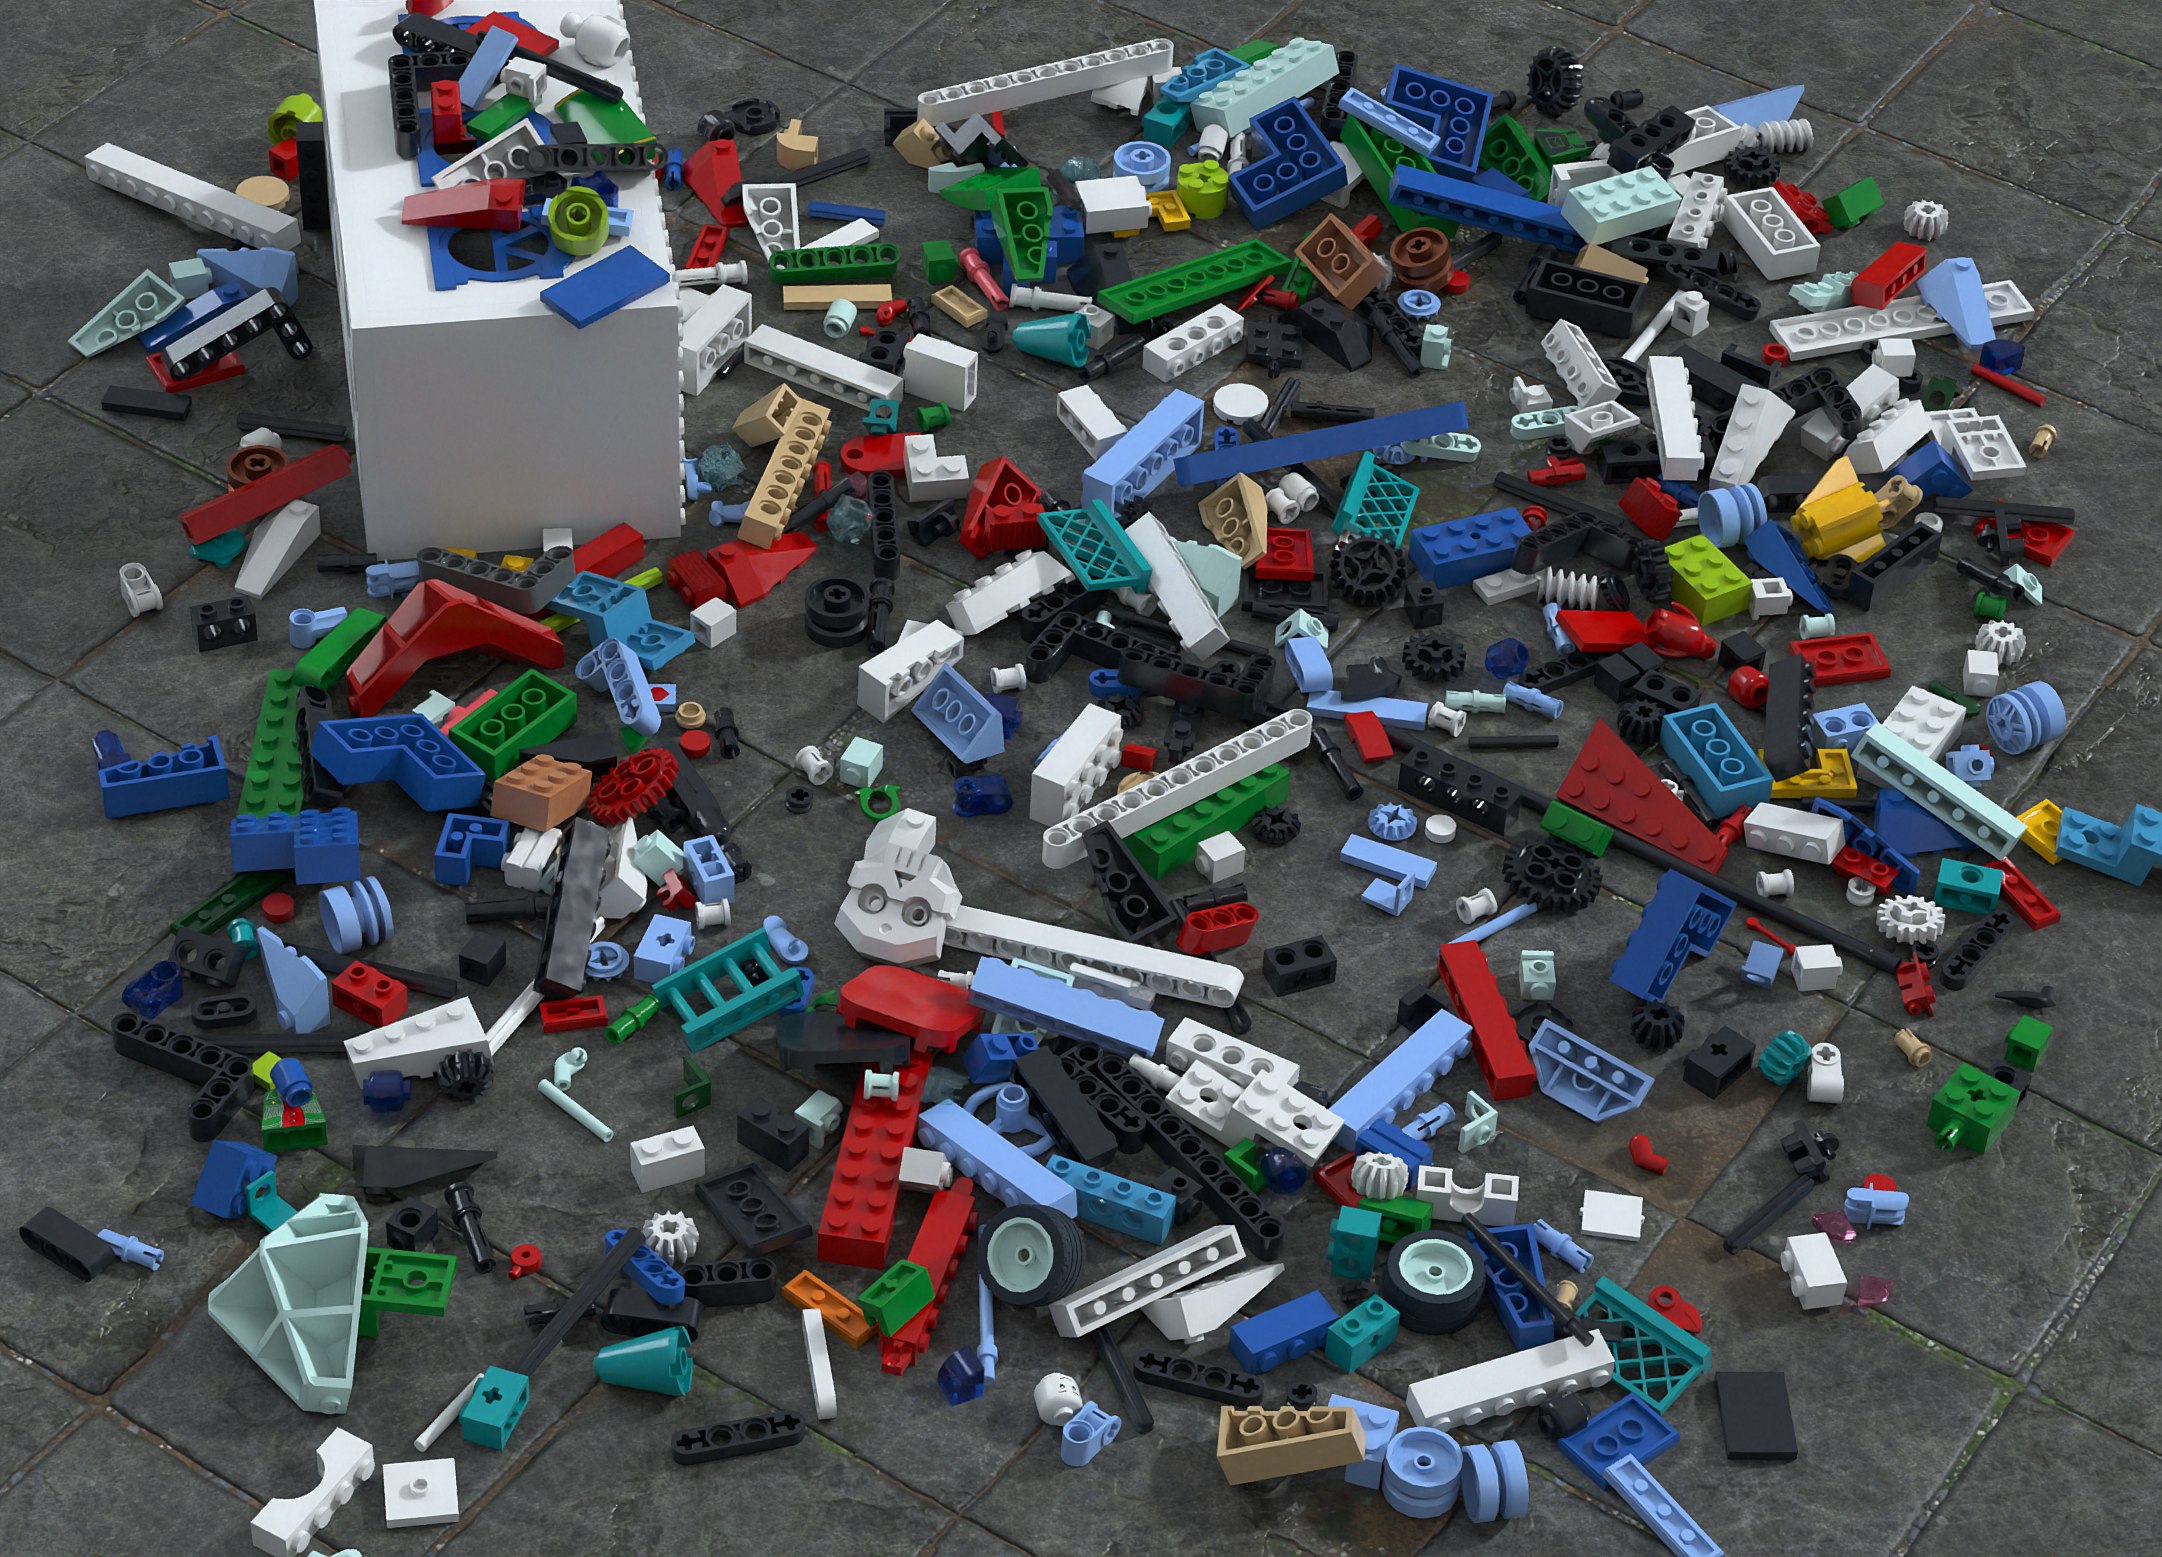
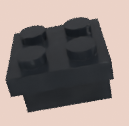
M977 111L956 133L942 120L935 127L942 135L939 141L949 150L953 147L954 150L951 153L961 163L966 160L965 166L981 162L986 171L993 167H1000L1004 162L1010 167L1013 164L1017 167H1026L1029 164L1004 136Z

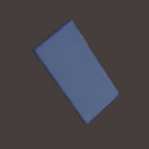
M629 245L541 291L540 301L580 330L669 283L670 273Z

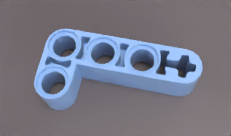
M609 638L578 662L575 669L576 676L595 691L604 692L610 688L621 720L627 726L644 737H650L658 731L661 717L638 656L633 650L618 639Z

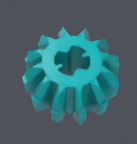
M1792 1030L1780 1032L1776 1038H1772L1769 1045L1765 1046L1766 1049L1760 1054L1758 1067L1771 1082H1775L1779 1086L1788 1084L1793 1078L1798 1076L1801 1070H1804L1805 1064L1810 1060L1809 1056L1811 1055L1812 1048L1798 1033Z

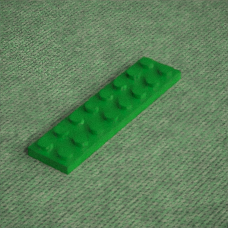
M1254 239L1098 291L1097 301L1107 307L1108 310L1124 318L1127 322L1138 324L1141 321L1161 316V314L1179 310L1182 307L1199 303L1202 300L1257 283L1269 275L1278 276L1290 271L1292 260L1258 239Z
M270 669L236 819L237 816L242 814H254L256 818L268 817V814L273 812H286L287 816L300 815V812L303 811L305 801L303 798L295 730L297 716L296 698L301 687L292 683L293 670Z

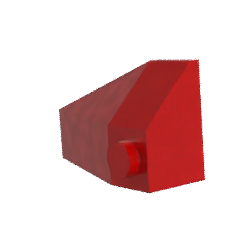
M725 139L708 141L684 163L683 175L685 184L689 189H693L696 192V198L700 202L703 201L708 206V212L720 226L728 228L748 227V218L740 204L725 208L720 200L731 185L742 181L734 140Z
M493 178L406 196L401 222L405 225L520 231L526 180Z
M1004 455L983 464L971 488L959 543L977 559L983 558L989 552L984 534L985 509H994L999 505L1015 507L1023 506L1025 503L1037 504L1042 490Z
M803 532L782 534L779 541L773 540L769 550L744 540L729 541L707 551V560L725 580L726 596L742 609L767 597L771 593V588L776 583L782 584L787 579V574L793 569H799L819 552V547Z

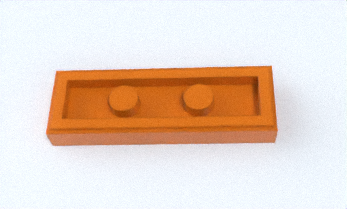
M803 1270L782 1287V1296L799 1309L820 1308L823 1326L856 1349L878 1332L880 1326L878 1320H876L877 1323L873 1327H870L865 1320L861 1308L807 1270Z

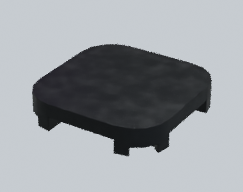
M836 1011L794 1013L783 1016L776 1021V1048L779 1050L780 1069L783 1072L791 1069H802V1076L815 1077L814 1064L878 1061L880 1074L892 1073L893 1065L910 1066L911 1063L909 1035L867 1020L854 1029L844 1024L846 1017L843 1014H835Z

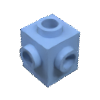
M1962 745L1961 751L1945 753L1946 770L1969 786L1981 787V781L1991 780V774L1994 772V760L1990 756L1989 750H1979V745Z

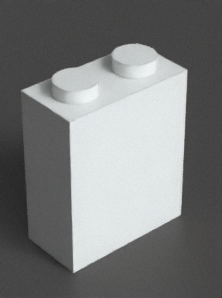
M1137 176L1075 181V191L1083 200L1080 206L1082 207V223L1086 234L1148 228V217L1152 216V205L1150 201L1146 200L1145 187L1140 185Z
M919 333L911 342L906 344L903 352V357L906 358L903 371L905 392L936 403L943 401L948 407L964 412L976 398L978 353Z

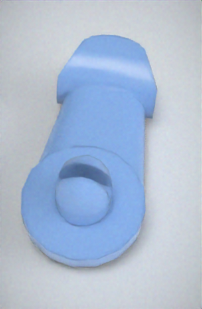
M682 457L681 463H684L687 496L691 500H698V493H709L712 490V486L708 482H699V458L686 459Z
M713 501L711 511L709 512L710 523L714 527L721 526L724 522L742 523L750 501L739 505L723 506L722 501Z
M775 915L767 917L763 922V927L767 932L770 944L785 963L791 965L800 964L805 961L808 956L806 943L786 930V923L781 918Z

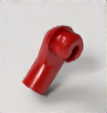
M904 299L879 305L875 315L876 321L883 326L889 325L894 315L907 311L906 302Z
M1637 1134L1631 1137L1629 1149L1635 1164L1664 1175L1669 1159L1653 1154L1647 1136Z

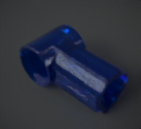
M104 730L98 732L97 736L92 739V748L98 760L99 770L132 761L129 752H124L117 734Z

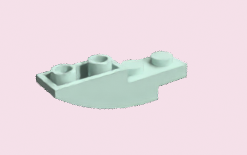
M1841 272L1824 274L1822 281L1818 282V284L1805 282L1804 284L1792 285L1789 295L1799 300L1798 304L1813 313L1843 309L1852 304L1853 294L1850 291L1853 279L1859 274L1856 272H1849V274Z

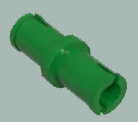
M648 994L634 1007L626 1008L622 1011L621 1017L605 1028L604 1034L606 1039L613 1045H619L632 1032L640 1031L645 1026V1022L660 1011L661 1004L655 996Z

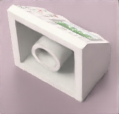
M1610 400L1565 414L1566 437L1571 439V448L1579 454H1590L1599 448L1600 442L1629 439L1639 426L1640 418L1614 400Z

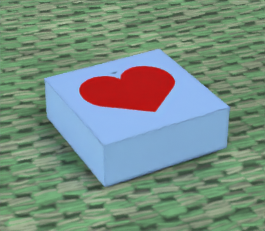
M648 684L658 712H676V684Z

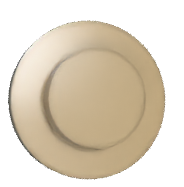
M685 702L679 706L675 719L679 726L686 729H695L704 724L706 714L700 704Z

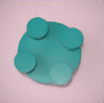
M233 528L199 545L192 544L189 548V553L193 559L214 561L217 567L226 568L232 564V558L237 556L242 550H245L248 544L247 539L242 533Z

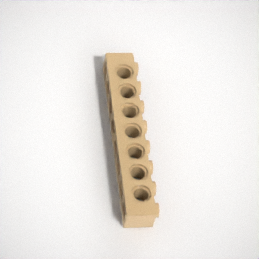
M802 398L800 399L804 403L786 434L780 438L744 514L736 537L768 550L773 540H780L791 511L795 507L798 496L801 494L804 483L807 481L818 452H820L832 424L831 421L827 420L831 409Z

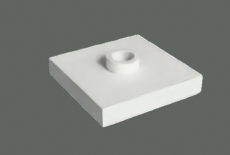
M454 1458L383 1465L387 1528L459 1521Z

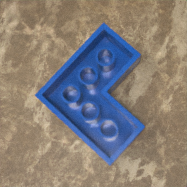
M1395 64L1387 84L1382 105L1393 108L1396 113L1441 138L1436 148L1426 157L1438 175L1471 183L1472 178L1476 174L1494 94Z
M1295 96L1249 118L1252 139L1266 158L1228 176L1231 196L1256 231L1348 185L1346 165Z
M422 713L319 721L310 753L342 785L352 786L355 783H379L381 781L395 780L422 809L429 812L478 806L486 774Z
M335 808L332 810V813L319 814L318 810H304L300 812V815L287 816L286 812H273L268 814V817L256 818L254 814H242L237 816V819L231 820L230 844L233 872L295 868L296 885L361 880L357 811H350V808Z
M1669 869L1668 873L1663 874L1659 879L1656 887L1658 892L1653 901L1648 902L1644 907L1641 915L1643 919L1638 929L1633 930L1629 935L1626 943L1628 947L1623 957L1616 960L1611 970L1613 974L1610 979L1611 982L1650 1002H1653L1655 998L1659 1003L1663 1002L1690 950L1704 957H1709L1737 905L1735 901L1672 869Z

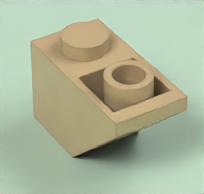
M924 118L902 130L893 142L895 148L909 164L929 168L953 162L956 158L951 153V149L949 150L939 141V135Z

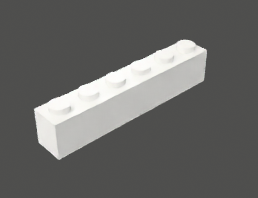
M761 324L744 341V363L867 411H870L871 399L898 400L899 404L903 401V378ZM882 406L877 410L876 414L886 418L892 410L887 406Z
M1649 356L1646 381L1663 480L1697 481L1698 471L1704 467V453L1700 452L1701 436L1697 435L1698 419L1694 418L1695 403L1691 401L1692 387L1687 385L1689 370L1684 368L1682 357Z
M1148 512L1124 530L1153 569L1148 588L1154 596H1159L1160 601L1157 604L1166 616L1171 617L1172 620L1169 621V625L1178 636H1182L1183 640L1180 641L1183 649L1190 656L1194 653L1199 659L1204 661L1229 642L1230 639L1163 524Z
M1234 1225L1214 1226L1048 1305L1060 1337H1079L1246 1257Z
M1599 1329L1589 1331L1594 1336V1341L1588 1347H1584L1572 1336L1410 1384L1406 1405L1417 1427L1436 1428L1445 1433L1451 1428L1464 1424L1474 1425L1482 1419L1494 1415H1507L1514 1409L1524 1406H1537L1563 1390H1570L1575 1393L1578 1390L1591 1386L1595 1388L1603 1386L1612 1379L1615 1360Z

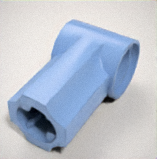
M339 607L316 613L309 609L294 610L289 616L290 643L297 648L313 646L318 638L326 637L348 617L345 608Z

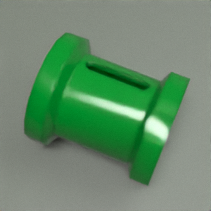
M943 401L937 403V406L926 409L922 407L916 408L915 419L921 432H926L930 427L938 425L949 426L951 423L949 409Z
M1980 591L1973 616L1983 615L1996 619L1997 623H2000L2004 618L2009 599L2003 598V600L1986 596L1985 592Z

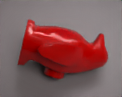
M1671 603V606L1678 613L1657 608L1644 623L1645 634L1665 648L1664 650L1653 649L1657 655L1670 659L1690 656L1711 659L1717 652V642L1701 629L1698 619L1693 612L1679 603Z

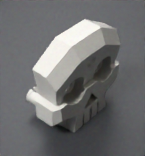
M890 842L887 843L886 848L876 855L861 861H855L847 882L851 890L841 905L834 924L860 956L904 969L940 960L947 921L955 919L962 900V895L954 883L949 866L941 857L901 847V845ZM900 878L910 882L902 887ZM876 899L881 900L878 907H871L872 901ZM917 913H924V918L922 920H915V915Z

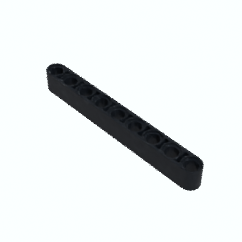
M1116 1055L1102 1057L1098 1062L1097 1078L1145 1117V1142L1170 1168L1174 1166L1203 1186V1203L1225 1225L1235 1226L1240 1241L1255 1257L1263 1261L1277 1260L1283 1250L1285 1227L1282 1221L1123 1058Z

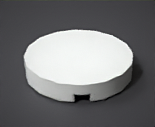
M1242 383L1221 387L1215 393L1213 400L1215 413L1224 421H1227V418L1234 420L1233 424L1242 425L1249 418H1253L1257 422L1262 420L1264 414L1268 411L1269 404L1267 395L1261 389Z

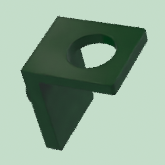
M1944 375L1941 376V379L1931 377L1921 402L1923 409L1929 411L1948 410L1954 394L1962 395L1963 389L1956 385L1957 380ZM1936 391H1941L1945 395V402L1939 407H1934L1930 403V396Z
M690 1055L683 1057L684 1081L689 1087L674 1093V1116L677 1119L711 1105L710 1077L705 1069L699 1068ZM692 1094L697 1096L692 1104L682 1106L686 1097Z

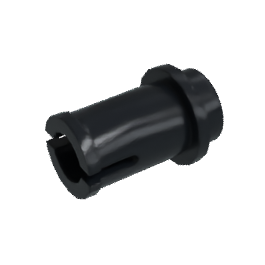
M1640 89L1625 92L1616 90L1610 95L1609 100L1619 110H1623L1624 107L1641 105L1643 103V93L1640 92Z
M1503 90L1500 92V95L1493 97L1489 116L1504 109H1512L1517 102L1515 94L1512 91Z
M958 757L947 760L948 770L952 777L955 778L975 768L981 770L987 764V757L970 763H964Z

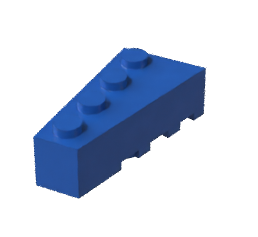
M217 735L207 737V743L195 746L193 742L181 745V751L166 755L161 751L152 754L148 761L142 763L135 759L98 771L101 801L106 818H121L130 814L152 813L161 809L183 808L193 804L215 803L220 800L230 799L227 768Z
M1533 1223L1487 1228L1546 1288ZM1466 1231V1240L1477 1249L1484 1261L1486 1273L1484 1290L1518 1352L1554 1342V1327L1551 1313L1470 1231Z

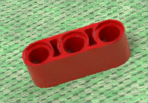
M1243 902L1192 912L1188 914L1176 944L1182 951L1192 955L1245 944L1259 918V912L1252 905Z

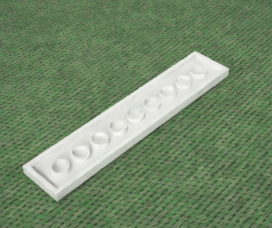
M2011 280L1982 285L1993 327L2033 319L2035 310ZM1920 296L1893 300L1883 310L1865 306H1854L1772 320L1769 325V330L1777 342L1788 350L1791 361L1862 349L1865 342L1879 341V339L1916 340L1953 333V327L1946 320L1941 321L1936 316L1937 311L1932 306L1927 307L1922 302Z

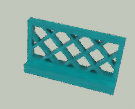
M1365 450L1352 471L1330 530L1341 535L1344 529L1356 535H1359V532L1362 531L1365 537H1370V532L1374 531L1375 538L1378 539L1382 534L1389 536L1391 541L1394 540L1396 542L1395 549H1399L1420 489L1373 463L1375 455ZM1374 476L1382 479L1383 482L1378 483ZM1384 490H1389L1393 497H1388ZM1399 490L1404 491L1410 496H1403ZM1369 491H1374L1377 497L1373 498ZM1394 504H1398L1402 511H1397ZM1378 505H1383L1388 512H1382ZM1363 506H1368L1372 513H1367ZM1393 519L1397 526H1391L1388 520ZM1373 520H1378L1382 527H1376ZM1355 521H1363L1367 528L1355 523Z
M1101 499L1091 500L1089 508L1038 513V523L1087 591L1131 586L1135 593L1146 592L1153 569ZM1085 519V524L1075 520ZM1051 522H1056L1058 524L1064 525V527L1061 528L1059 526L1051 524ZM1068 528L1074 529L1083 534L1081 536L1079 534L1069 531ZM1089 535L1091 537H1094L1097 541L1087 538V536ZM1062 538H1065L1077 544L1076 546L1072 545L1070 543L1065 542ZM1081 545H1082V546L1088 547V548H1090V549H1093V550H1095L1096 552L1093 553V552L1087 551V550H1085V549H1082V548H1080V547H1081ZM1100 553L1108 555L1110 559L1100 556ZM1075 555L1090 561L1089 564L1078 560ZM1096 563L1109 568V570L1106 571L1093 565ZM1113 570L1121 573L1123 577L1112 573ZM1088 573L1102 579L1092 580Z
M1605 1276L1599 1279L1595 1284L1593 1294L1575 1312L1581 1320L1585 1319L1597 1304L1608 1312L1609 1319L1596 1321L1623 1322L1624 1326H1629L1635 1330L1636 1338L1623 1339L1622 1344L1606 1342L1609 1349L1613 1348L1615 1360L1614 1369L1616 1373L1613 1371L1610 1382L1627 1394L1634 1392L1660 1417L1699 1373L1704 1375L1712 1366L1710 1347ZM1564 1338L1554 1339V1342H1555V1341H1558V1340H1562V1339H1564ZM1656 1344L1662 1349L1663 1356L1642 1358L1641 1345ZM1637 1346L1638 1359L1618 1360L1617 1348ZM1683 1363L1690 1369L1685 1375L1670 1377L1668 1364ZM1664 1364L1665 1377L1645 1379L1644 1366ZM1640 1367L1641 1380H1625L1620 1376V1369ZM1667 1385L1668 1394L1660 1403L1648 1396L1647 1387Z

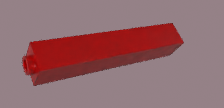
M331 444L179 515V521L189 543L199 545L352 473L349 464H351L350 456L341 446Z
M623 522L574 550L576 575L582 571H588L610 578L643 559V535ZM544 606L533 614L515 613L537 621L553 610L547 609Z

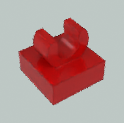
M671 868L662 875L667 885L661 887L657 891V895L664 901L662 904L669 912L674 911L680 903L690 910L698 901L688 883Z

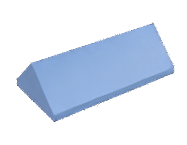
M945 662L911 711L964 763H970L1005 752L1002 714Z

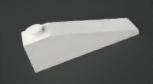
M796 183L742 185L744 212L768 263L771 254L775 251L800 249ZM782 265L775 266L777 269H785Z

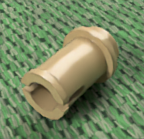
M2045 424L2036 429L2035 439L2029 446L2030 454L2036 447V451L2033 454L2034 457H2044L2050 444L2056 441L2057 434L2053 426Z
M1906 1028L1905 1031L1902 1029L1895 1035L1894 1044L1908 1056V1061L1911 1065L1923 1067L1932 1059L1931 1048L1927 1044H1922L1912 1034L1911 1030Z
M1560 1281L1557 1284L1554 1297L1565 1308L1573 1310L1572 1305L1578 1293V1288L1571 1281Z

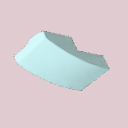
M953 162L929 167L928 190L940 193L939 190L985 171V167L981 162L956 168Z

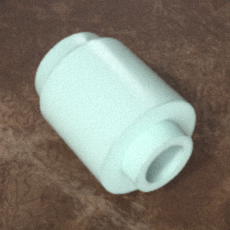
M836 299L832 302L823 321L824 331L828 336L838 339L849 332L857 315L855 305L846 299Z

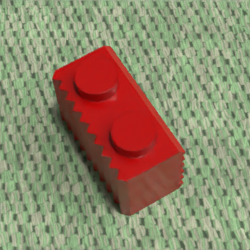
M449 80L431 83L434 142L437 144L462 142L463 132L459 83Z
M1636 477L1617 505L1648 536L1665 540L1670 531L1673 530V527L1676 526V522L1683 516L1682 512L1676 507L1678 502L1670 495L1663 494L1660 491L1661 485L1652 478L1648 477L1645 480Z
M1025 503L1023 506L1015 507L999 505L994 509H985L984 534L989 551L1045 546L1046 533L1037 521L1038 513H1045L1043 504Z
M698 549L690 550L689 553L685 552L683 555L680 554L678 557L674 556V558L670 557L668 559V571L665 573L667 583L671 588L677 589L684 604L690 605L695 610L715 597L726 601L725 580Z

